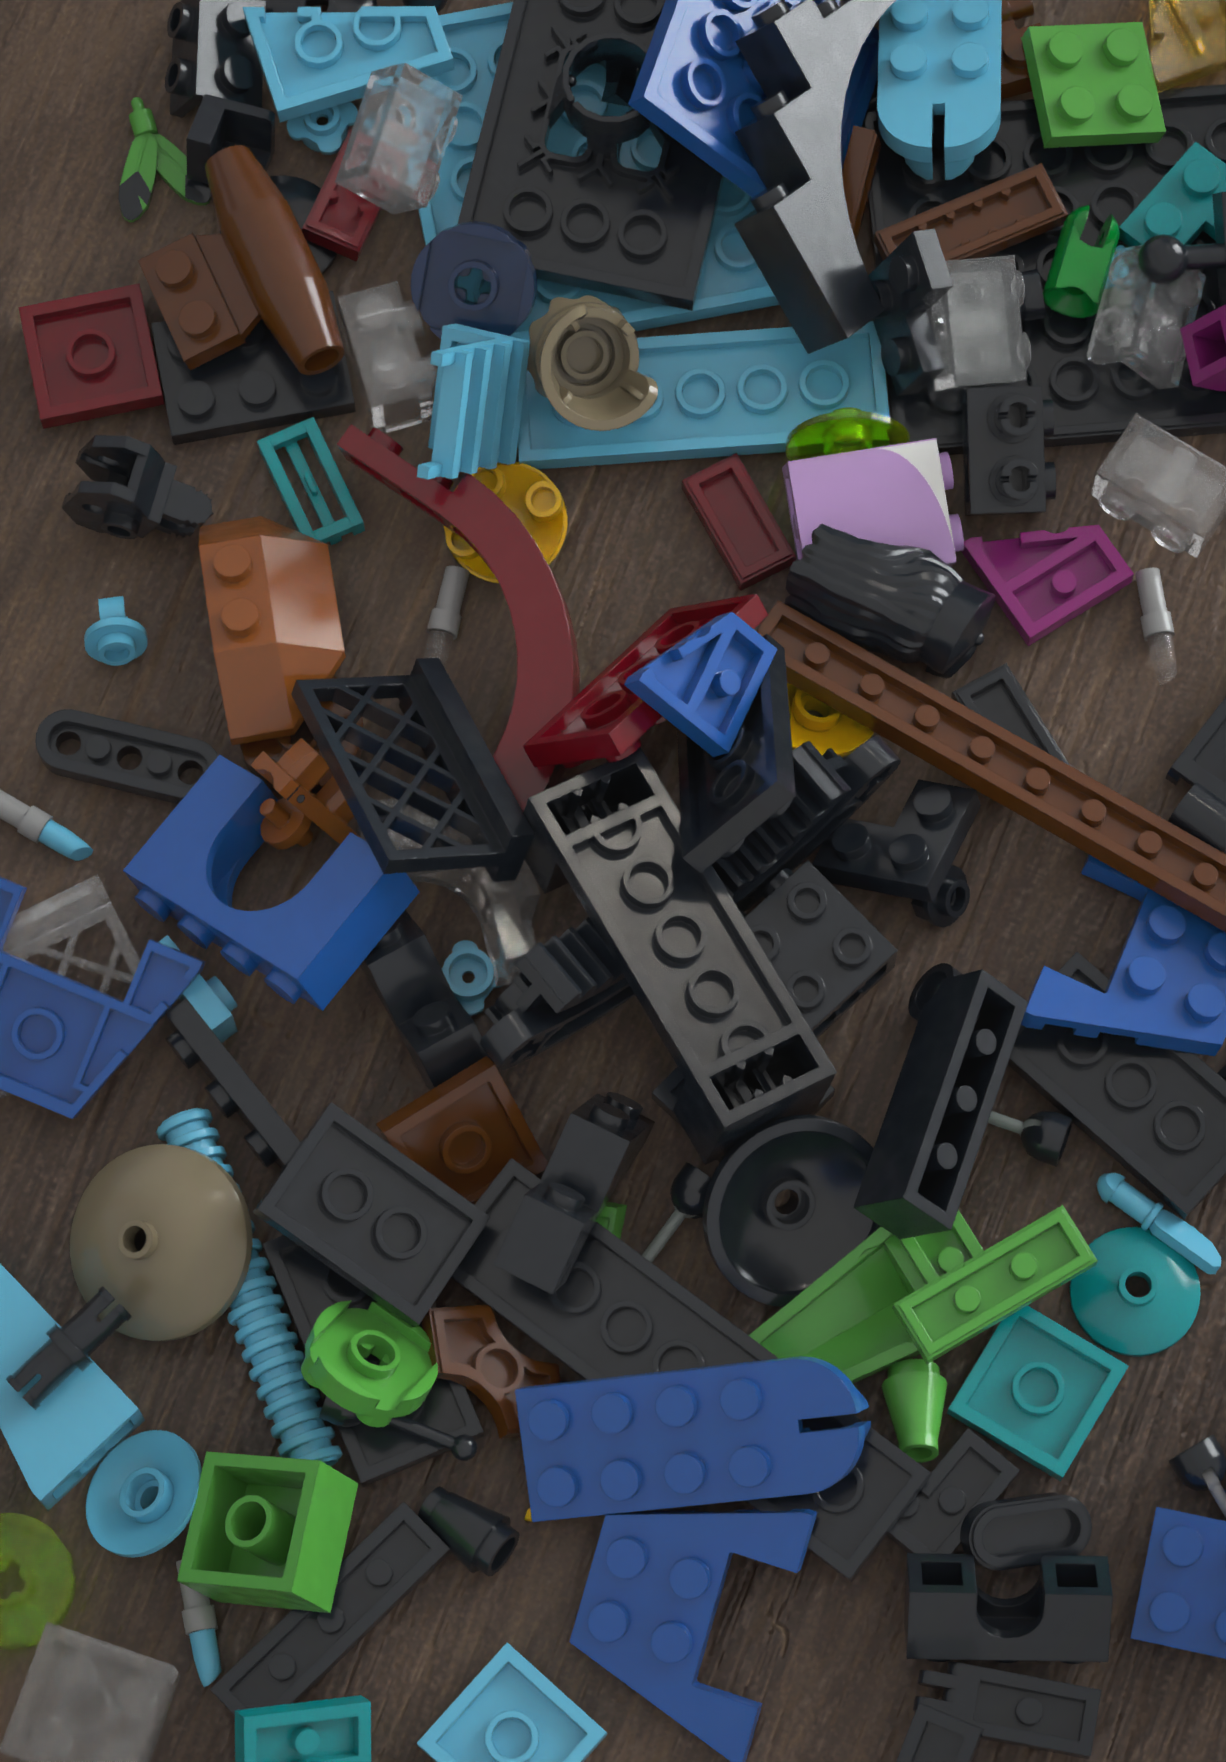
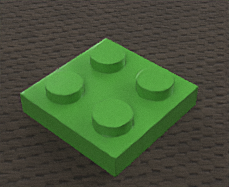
M1143 22L1029 26L1021 40L1044 148L1158 143L1166 133Z

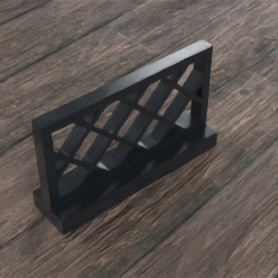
M417 658L410 675L296 680L291 695L383 874L485 867L492 882L516 881L535 833L439 658ZM398 698L400 701L399 707L404 716L373 700ZM332 701L352 712L345 719L323 708L320 702ZM361 716L391 731L392 733L387 740L357 725L356 723ZM403 737L420 746L427 760L396 745L399 739ZM346 740L375 756L370 763H367L346 752L342 742ZM385 760L414 775L415 778L411 784H408L379 769V767ZM424 781L445 791L451 805L420 790ZM368 784L399 801L392 809L369 797L364 788ZM409 805L438 820L439 823L433 830L402 813ZM450 826L469 836L473 845H463L443 835V833ZM390 830H393L422 845V848L396 850L388 833Z

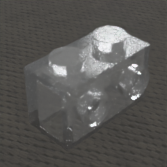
M407 63L371 71L335 183L391 214L427 207L428 202L433 198L439 187L440 175L438 171L446 147L453 140L458 128L456 116L463 95Z
M1015 255L946 261L954 286L927 310L945 369L934 378L935 391L1000 386L1026 381V369L1031 363V345L1027 334L1022 332L1020 307L1025 299V283L1021 272L1016 270Z
M397 281L338 297L342 329L372 428L374 427L383 433H388L431 421L433 411L432 393L435 392L437 369L435 365L430 364L431 354L423 357L420 356L415 338L424 336V330L419 311H417L413 300L403 301Z
M1135 414L1098 469L1091 495L1097 498L1101 508L1114 518L1122 521L1132 519L1152 531L1153 538L1164 548L1175 553H1183L1185 551L1198 558L1226 516V467L1140 415Z

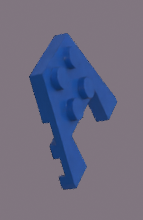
M1088 854L1081 874L1138 899L1141 904L1105 992H1100L1044 966L1028 998V1005L1021 1025L1040 1030L1043 1029L1045 1024L1073 1028V1035L1097 1038L1100 1032L1134 1037L1135 1044L1215 1056L1226 1037V932Z
M0 877V1089L73 1119L81 1113L202 972L206 961L150 939L124 1001L3 951V946L27 887Z
M792 1509L791 1511L734 1510L733 1512H695V1510L637 1511L605 1515L569 1642L731 1762H745L763 1703L697 1681L732 1555L735 1553L798 1573L803 1565L818 1512L810 1509Z

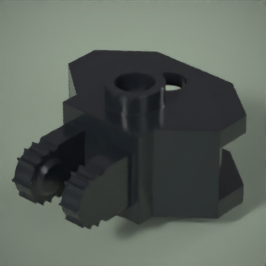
M95 435L79 451L75 463L94 481H81L72 493H68L65 496L62 504V509L76 524L99 533H108L123 539H135L137 536L144 538L153 529L167 534L173 532L176 534V537L178 535L182 536V538L186 535L190 537L197 527H202L205 521L214 514L212 512V499L207 497L208 494L202 493V490L198 492L195 490V487L174 480L177 466L165 462L150 444L129 436Z

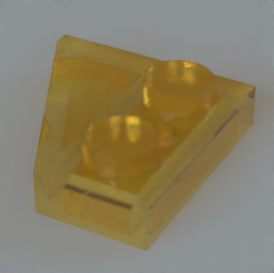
M1149 0V54L1158 93L1226 69V0Z

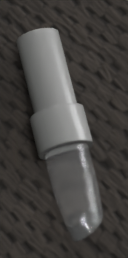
M446 566L436 608H433L426 630L429 635L424 658H439L444 668L449 658L452 642L458 635L462 619L460 610L470 575L468 570L458 566Z
M1152 567L1137 571L1135 576L1143 613L1140 620L1144 640L1148 641L1151 661L1159 684L1164 685L1171 681L1178 673L1172 639L1175 633L1171 612L1167 611L1160 570L1159 568Z

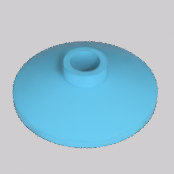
M149 1430L125 1439L110 1451L97 1468L91 1480L86 1498L88 1527L94 1539L102 1547L118 1556L135 1558L157 1552L178 1537L191 1520L202 1472L200 1460L193 1447L172 1432Z

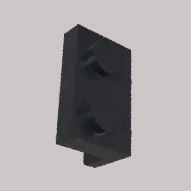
M181 0L173 6L167 24L168 35L170 38H173L172 60L165 76V89L170 93V115L183 118L194 107H200L205 94L262 108L263 71L244 17L243 7L265 8L266 1Z

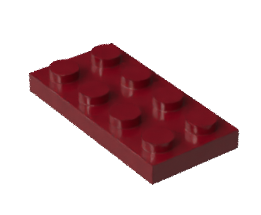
M758 594L670 608L523 745L533 766L542 767L562 764L564 768H572L592 759L606 758L608 762H616L634 753L641 746L639 738L649 728L667 719L624 685L627 677L716 616L733 612L754 629L768 616Z

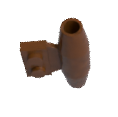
M235 145L218 151L206 162L205 172L221 234L194 235L191 233L138 260L183 361L190 370H193L246 343L245 338L262 319L301 374L315 375L331 369L344 357V346L327 283L289 203L248 147Z

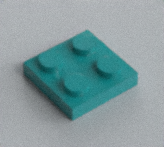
M1026 1306L1000 1322L948 1408L947 1414L1061 1482L1129 1366L1030 1306Z

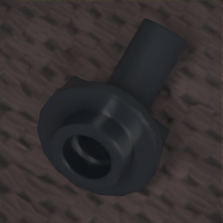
M951 865L933 903L912 900L911 904L916 916L929 921L930 924L943 928L952 925L965 912L969 903L970 889L967 884L966 875L961 868Z

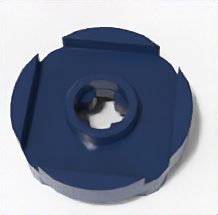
M463 222L442 230L419 253L411 275V295L417 311L420 310L423 320L431 326L429 329L439 339H441L442 327L455 323L511 336L528 318L533 309L537 295V275L528 247L523 242L517 240L509 231L487 222ZM472 268L482 270L483 279L491 283L490 293H481L477 302L467 300V290L463 287H458L459 276L470 275Z

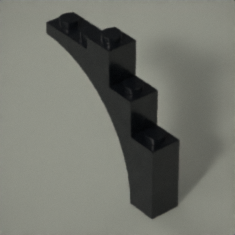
M778 0L753 15L751 18L756 27L735 41L766 95L765 99L750 108L756 118L735 132L766 189L750 200L755 210L734 225L808 354L849 338L885 311L861 259L849 220L843 188L841 125L848 84L861 47L875 23L897 0H839L837 3L835 0H822L816 4L814 0H804L788 8L785 0Z

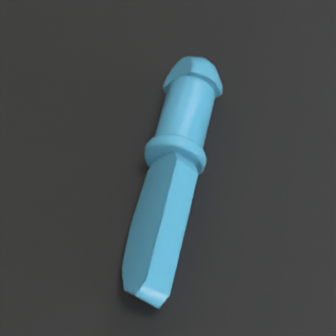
M1105 1173L1099 1177L1096 1184L1097 1190L1105 1203L1109 1201L1139 1222L1143 1230L1147 1231L1150 1229L1152 1235L1205 1273H1217L1221 1267V1256L1213 1243L1196 1228L1168 1210L1163 1209L1164 1205L1161 1202L1155 1203L1124 1181L1125 1177L1123 1175Z

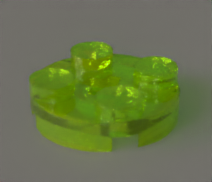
M18 1513L0 1514V1572H6L10 1563L21 1566L19 1577L26 1581L21 1593L12 1592L8 1599H0V1649L8 1650L23 1646L31 1647L44 1641L48 1634L55 1630L68 1614L76 1589L72 1556L56 1533L40 1520Z

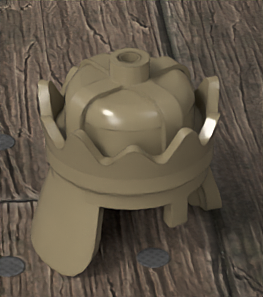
M585 295L578 299L553 298L550 301L549 311L541 318L532 322L529 327L530 349L527 370L534 379L535 388L539 394L548 398L551 405L563 418L576 426L596 431L614 430L627 426L643 416L652 407L658 396V386L654 379L637 372L639 348L634 333L636 330L627 322L618 308L606 304L597 297Z

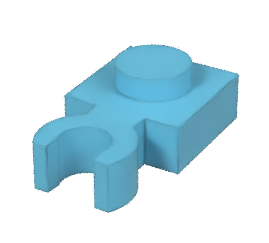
M168 935L159 941L179 950ZM199 974L179 999L182 1001L186 998L220 1042L223 1043L237 1032L231 1011L238 1005L216 976L205 981Z

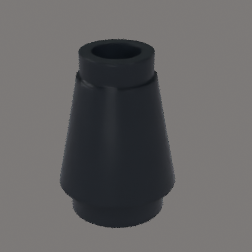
M441 1486L435 1488L428 1495L418 1513L419 1518L450 1548V1551L471 1573L480 1570L489 1577L496 1574L512 1555L520 1536L519 1532L510 1526L509 1517L453 1492H449Z

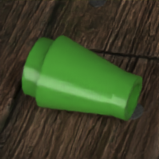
M906 1359L896 1362L887 1370L888 1378L882 1383V1391L899 1449L918 1463L931 1461L939 1455L938 1439L947 1381L940 1375V1368L934 1362L926 1364L924 1359Z

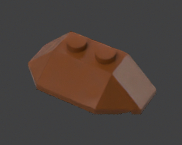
M263 516L202 526L199 529L198 547L213 652L231 744L238 745L295 735L304 721L291 695L296 680L331 679L346 658L328 544Z

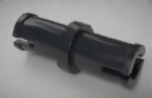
M103 1286L61 1328L55 1324L46 1333L50 1339L15 1373L10 1374L6 1378L8 1383L19 1392L37 1374L41 1375V1379L23 1396V1399L35 1410L77 1367L84 1371L92 1363L88 1357L126 1320L129 1321L132 1318L129 1312L119 1303L102 1321H97V1316L115 1300Z

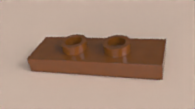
M1040 163L874 233V243L884 260L913 231L935 228L948 270L951 272L1063 225L1068 213L1045 168Z

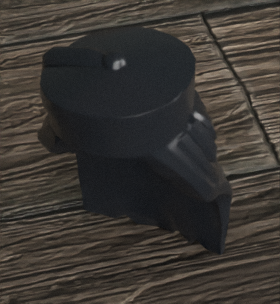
M822 523L812 532V544H808L803 548V558L793 561L786 581V590L790 595L785 599L784 603L867 651L881 653L905 664L921 661L927 664L926 672L941 678L952 677L972 657L977 646L984 642V634L982 632L988 622L996 598L995 594L965 582L958 572L930 550L915 546H897L865 540Z

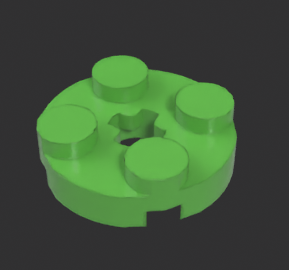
M352 1300L337 1302L327 1307L319 1315L306 1340L305 1359L301 1365V1373L304 1379L311 1386L319 1388L333 1402L355 1413L362 1423L371 1427H385L391 1422L392 1418L406 1416L417 1410L425 1401L438 1375V1364L436 1362L432 1366L428 1355L431 1342L427 1333L419 1325L412 1327L378 1302L372 1301L368 1310L361 1308L348 1309ZM372 1354L381 1361L379 1365H374L364 1358Z

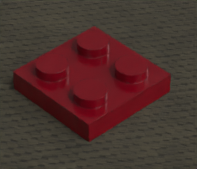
M140 283L18 307L43 429L165 405Z

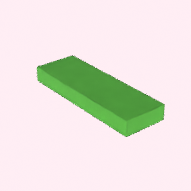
M1062 1205L893 1304L892 1309L925 1363L929 1364L1096 1266L1098 1260Z

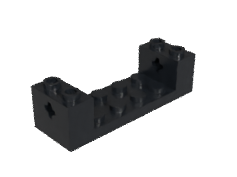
M641 747L622 760L606 762L529 797L523 813L535 836L525 861L544 894L565 884H570L680 1069L686 1083L673 1108V1112L704 1164L706 1165L725 1156L740 1139L765 1123L783 1117L808 1115L815 1112L837 1071L713 866H709L700 873L682 858L681 813Z

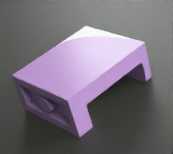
M936 438L787 461L782 467L797 560L803 558V548L808 544H812V532L821 523L865 540L897 546H915L930 550L949 566L957 562L955 552L964 550L960 517L958 513L949 515L945 490L953 489L954 487L952 464L948 452L939 453Z

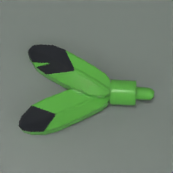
M134 97L131 101L133 112L129 114V120L135 139L132 142L124 166L118 196L124 219L128 222H135L146 212L152 198L157 174L185 201L196 205L209 204L211 200L209 185L187 179V156L168 139L158 134L152 110L144 107L143 100L140 97Z

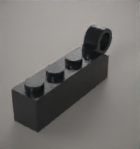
M948 963L937 964L919 979L909 999V1014L918 1023L853 1206L854 1209L899 1239L952 1229L1028 1005V1001L983 969L962 974Z

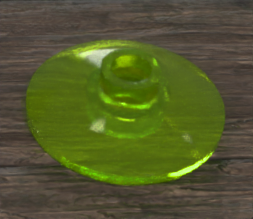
M846 407L813 417L795 427L786 440V456L789 461L907 443L911 442L907 429L890 417Z

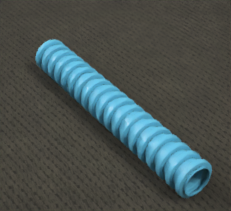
M193 1108L179 1112L164 1120L157 1128L156 1133L161 1141H167L168 1145L182 1146L201 1152L221 1165L233 1177L234 1171L232 1166L223 1163V1160L227 1157L225 1148L216 1145L220 1134L216 1128L209 1126L213 1116L208 1109ZM251 1220L253 1234L256 1227L254 1225V1222ZM252 1238V1255L248 1273L237 1297L230 1305L231 1312L227 1316L228 1322L239 1329L234 1337L238 1344L245 1345L246 1349L242 1352L241 1356L245 1363H252L253 1368L248 1374L253 1382H259L260 1384L256 1391L258 1399L267 1402L268 1406L265 1407L263 1413L266 1419L273 1420L275 1423L270 1431L273 1438L281 1439L282 1444L277 1449L279 1455L283 1458L320 1460L331 1467L343 1455L341 1447L332 1445L331 1440L336 1435L334 1429L331 1426L325 1427L323 1422L325 1420L319 1418L322 1407L318 1408L316 1402L321 1398L320 1393L316 1388H310L309 1383L301 1373V1365L305 1359V1354L302 1351H296L294 1347L299 1342V1339L295 1332L288 1331L287 1327L292 1322L290 1315L281 1313L280 1308L283 1307L285 1302L280 1294H274L273 1292L277 1282L275 1277L267 1276L266 1274L270 1264L266 1257L259 1256V1252L263 1248L261 1241L258 1238Z

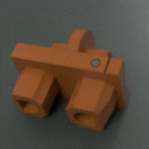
M300 738L278 762L262 751L251 764L284 797L277 802L269 798L260 806V813L265 817L261 823V836L271 847L283 850L295 844L301 847L308 845L313 838V833L309 829L312 821L339 844L344 841L350 832L360 837L348 825L354 818V815L334 776L328 780L316 795L311 792L330 769L324 757L303 738Z

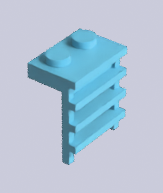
M456 323L442 327L440 350L432 351L430 364L438 366L428 448L433 449L431 462L418 464L417 477L427 480L440 476L454 479L458 478L459 472L477 473L478 467L494 469L497 467V462L507 465L515 464L530 341Z

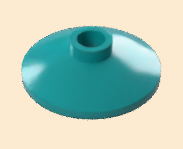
M1126 1227L1112 1230L1096 1238L1088 1245L1098 1262L1096 1266L1070 1280L1069 1291L1071 1307L1075 1318L1083 1331L1095 1343L1116 1354L1139 1357L1162 1352L1177 1343L1187 1333L1196 1318L1201 1295L1199 1277L1193 1263L1152 1235L1150 1229L1145 1231L1141 1227ZM1133 1276L1144 1278L1149 1285V1293L1144 1297L1132 1296L1126 1289V1280Z

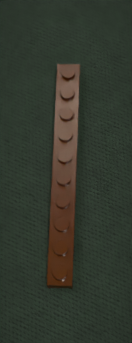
M779 600L756 632L762 637L767 633L784 647L787 682L1226 932L1225 853Z

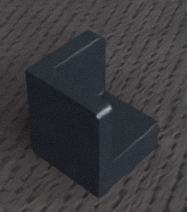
M205 94L186 138L187 179L208 184L205 172V164L208 159L218 151L235 145L248 147L267 172L275 152V113L268 109Z

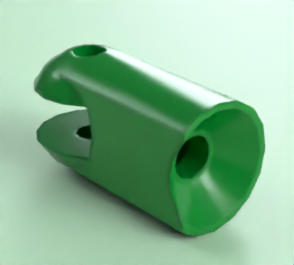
M1089 205L1078 207L1067 216L1043 290L1044 303L1052 310L1069 317H1092L1098 312L1120 236L1118 223L1113 215L1110 214L1100 230L1094 247L1080 240L1088 218Z

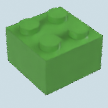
M206 1451L197 1499L191 1516L177 1581L216 1602L331 1613L358 1483L320 1460Z

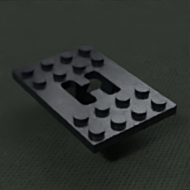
M514 0L458 224L470 221L487 222L509 231L517 240L523 242L528 247L537 279L693 311L724 176L635 109L622 116H601L586 110L578 101L575 102L571 87H574L577 83L576 77L588 66L597 63L606 69V83L601 101L631 107L628 103L666 0ZM564 111L570 124L584 137H587V149L581 156L571 157L556 154L546 148L550 129ZM650 128L662 148L658 166L652 171H640L620 165L618 159L622 143L638 138Z

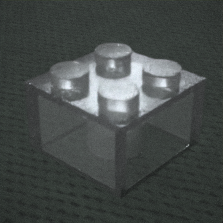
M47 1622L2 1740L0 1753L14 1762H150L181 1674L174 1665Z

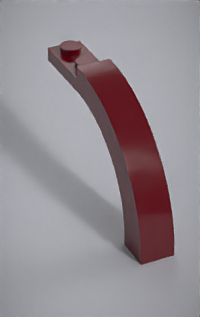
M351 424L337 443L346 460L464 540L483 559L502 588L515 630L517 682L509 720L493 758L524 812L528 798L558 785L566 768L562 764L534 767L523 745L580 693L577 642L570 613L558 582L537 543L518 517L493 491L475 477L466 473L456 489L451 492L450 489L454 482L449 478L440 476L427 480L417 477L418 469L399 457L404 449L391 437L374 427L367 435Z

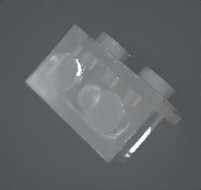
M1142 245L1116 249L1109 268L1108 278L1086 356L1096 365L1123 362L1158 389L1178 387L1186 358L1180 328L1195 321L1206 276L1199 270H1187L1173 283L1165 285L1156 284L1146 279L1139 269L1138 255Z

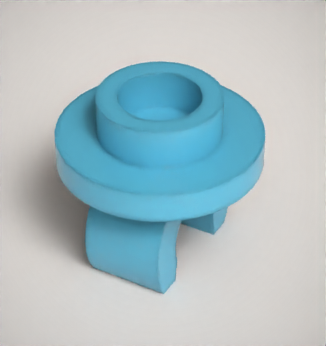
M124 596L98 599L100 620L92 624L84 635V645L88 655L97 661L112 666L127 664L142 655L148 644L147 632L143 625L126 616Z

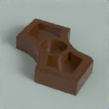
M489 1305L430 1308L421 1321L422 1329L427 1333L431 1342L428 1355L432 1366L436 1362L438 1364L437 1378L453 1381L473 1392L491 1413L498 1430L499 1439L521 1437L515 1390L527 1386L561 1383L559 1366L555 1363L533 1360L515 1349L499 1330L492 1307Z

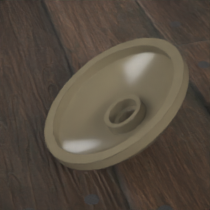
M168 1144L147 1145L130 1150L109 1162L98 1172L87 1186L78 1203L70 1234V1258L75 1281L86 1303L99 1292L98 1289L102 1286L115 1298L98 1315L101 1320L119 1303L129 1312L132 1318L129 1321L126 1320L116 1330L124 1335L149 1341H172L194 1335L204 1330L224 1314L237 1297L245 1281L251 1261L253 1245L251 1218L245 1199L233 1178L221 1165L205 1154L190 1148ZM143 1229L146 1234V1243L138 1251L135 1247L134 1239L136 1233Z

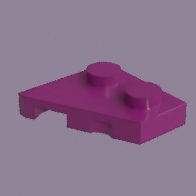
M1099 525L1069 527L1061 533H1050L1045 530L1020 532L1019 538L985 542L982 541V536L972 537L964 541V550L961 551L989 592L995 594L996 602L1027 646H1030L1132 583L1134 576L1130 567Z

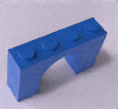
M219 755L124 868L123 872L139 890L134 897L135 901L154 918L164 922L170 915L179 921L177 927L200 947L207 949L212 942L221 947V955L243 974L251 976L255 970H258L266 975L264 978L266 984L286 1001L295 1004L301 997L323 1011L420 891L407 873L383 874L367 841L350 832L312 880L291 899L265 910L243 911L234 909L232 907V895L236 880L245 864L264 842L261 836V823L265 817L260 813V806L269 798L274 799L276 802L278 799L262 779Z

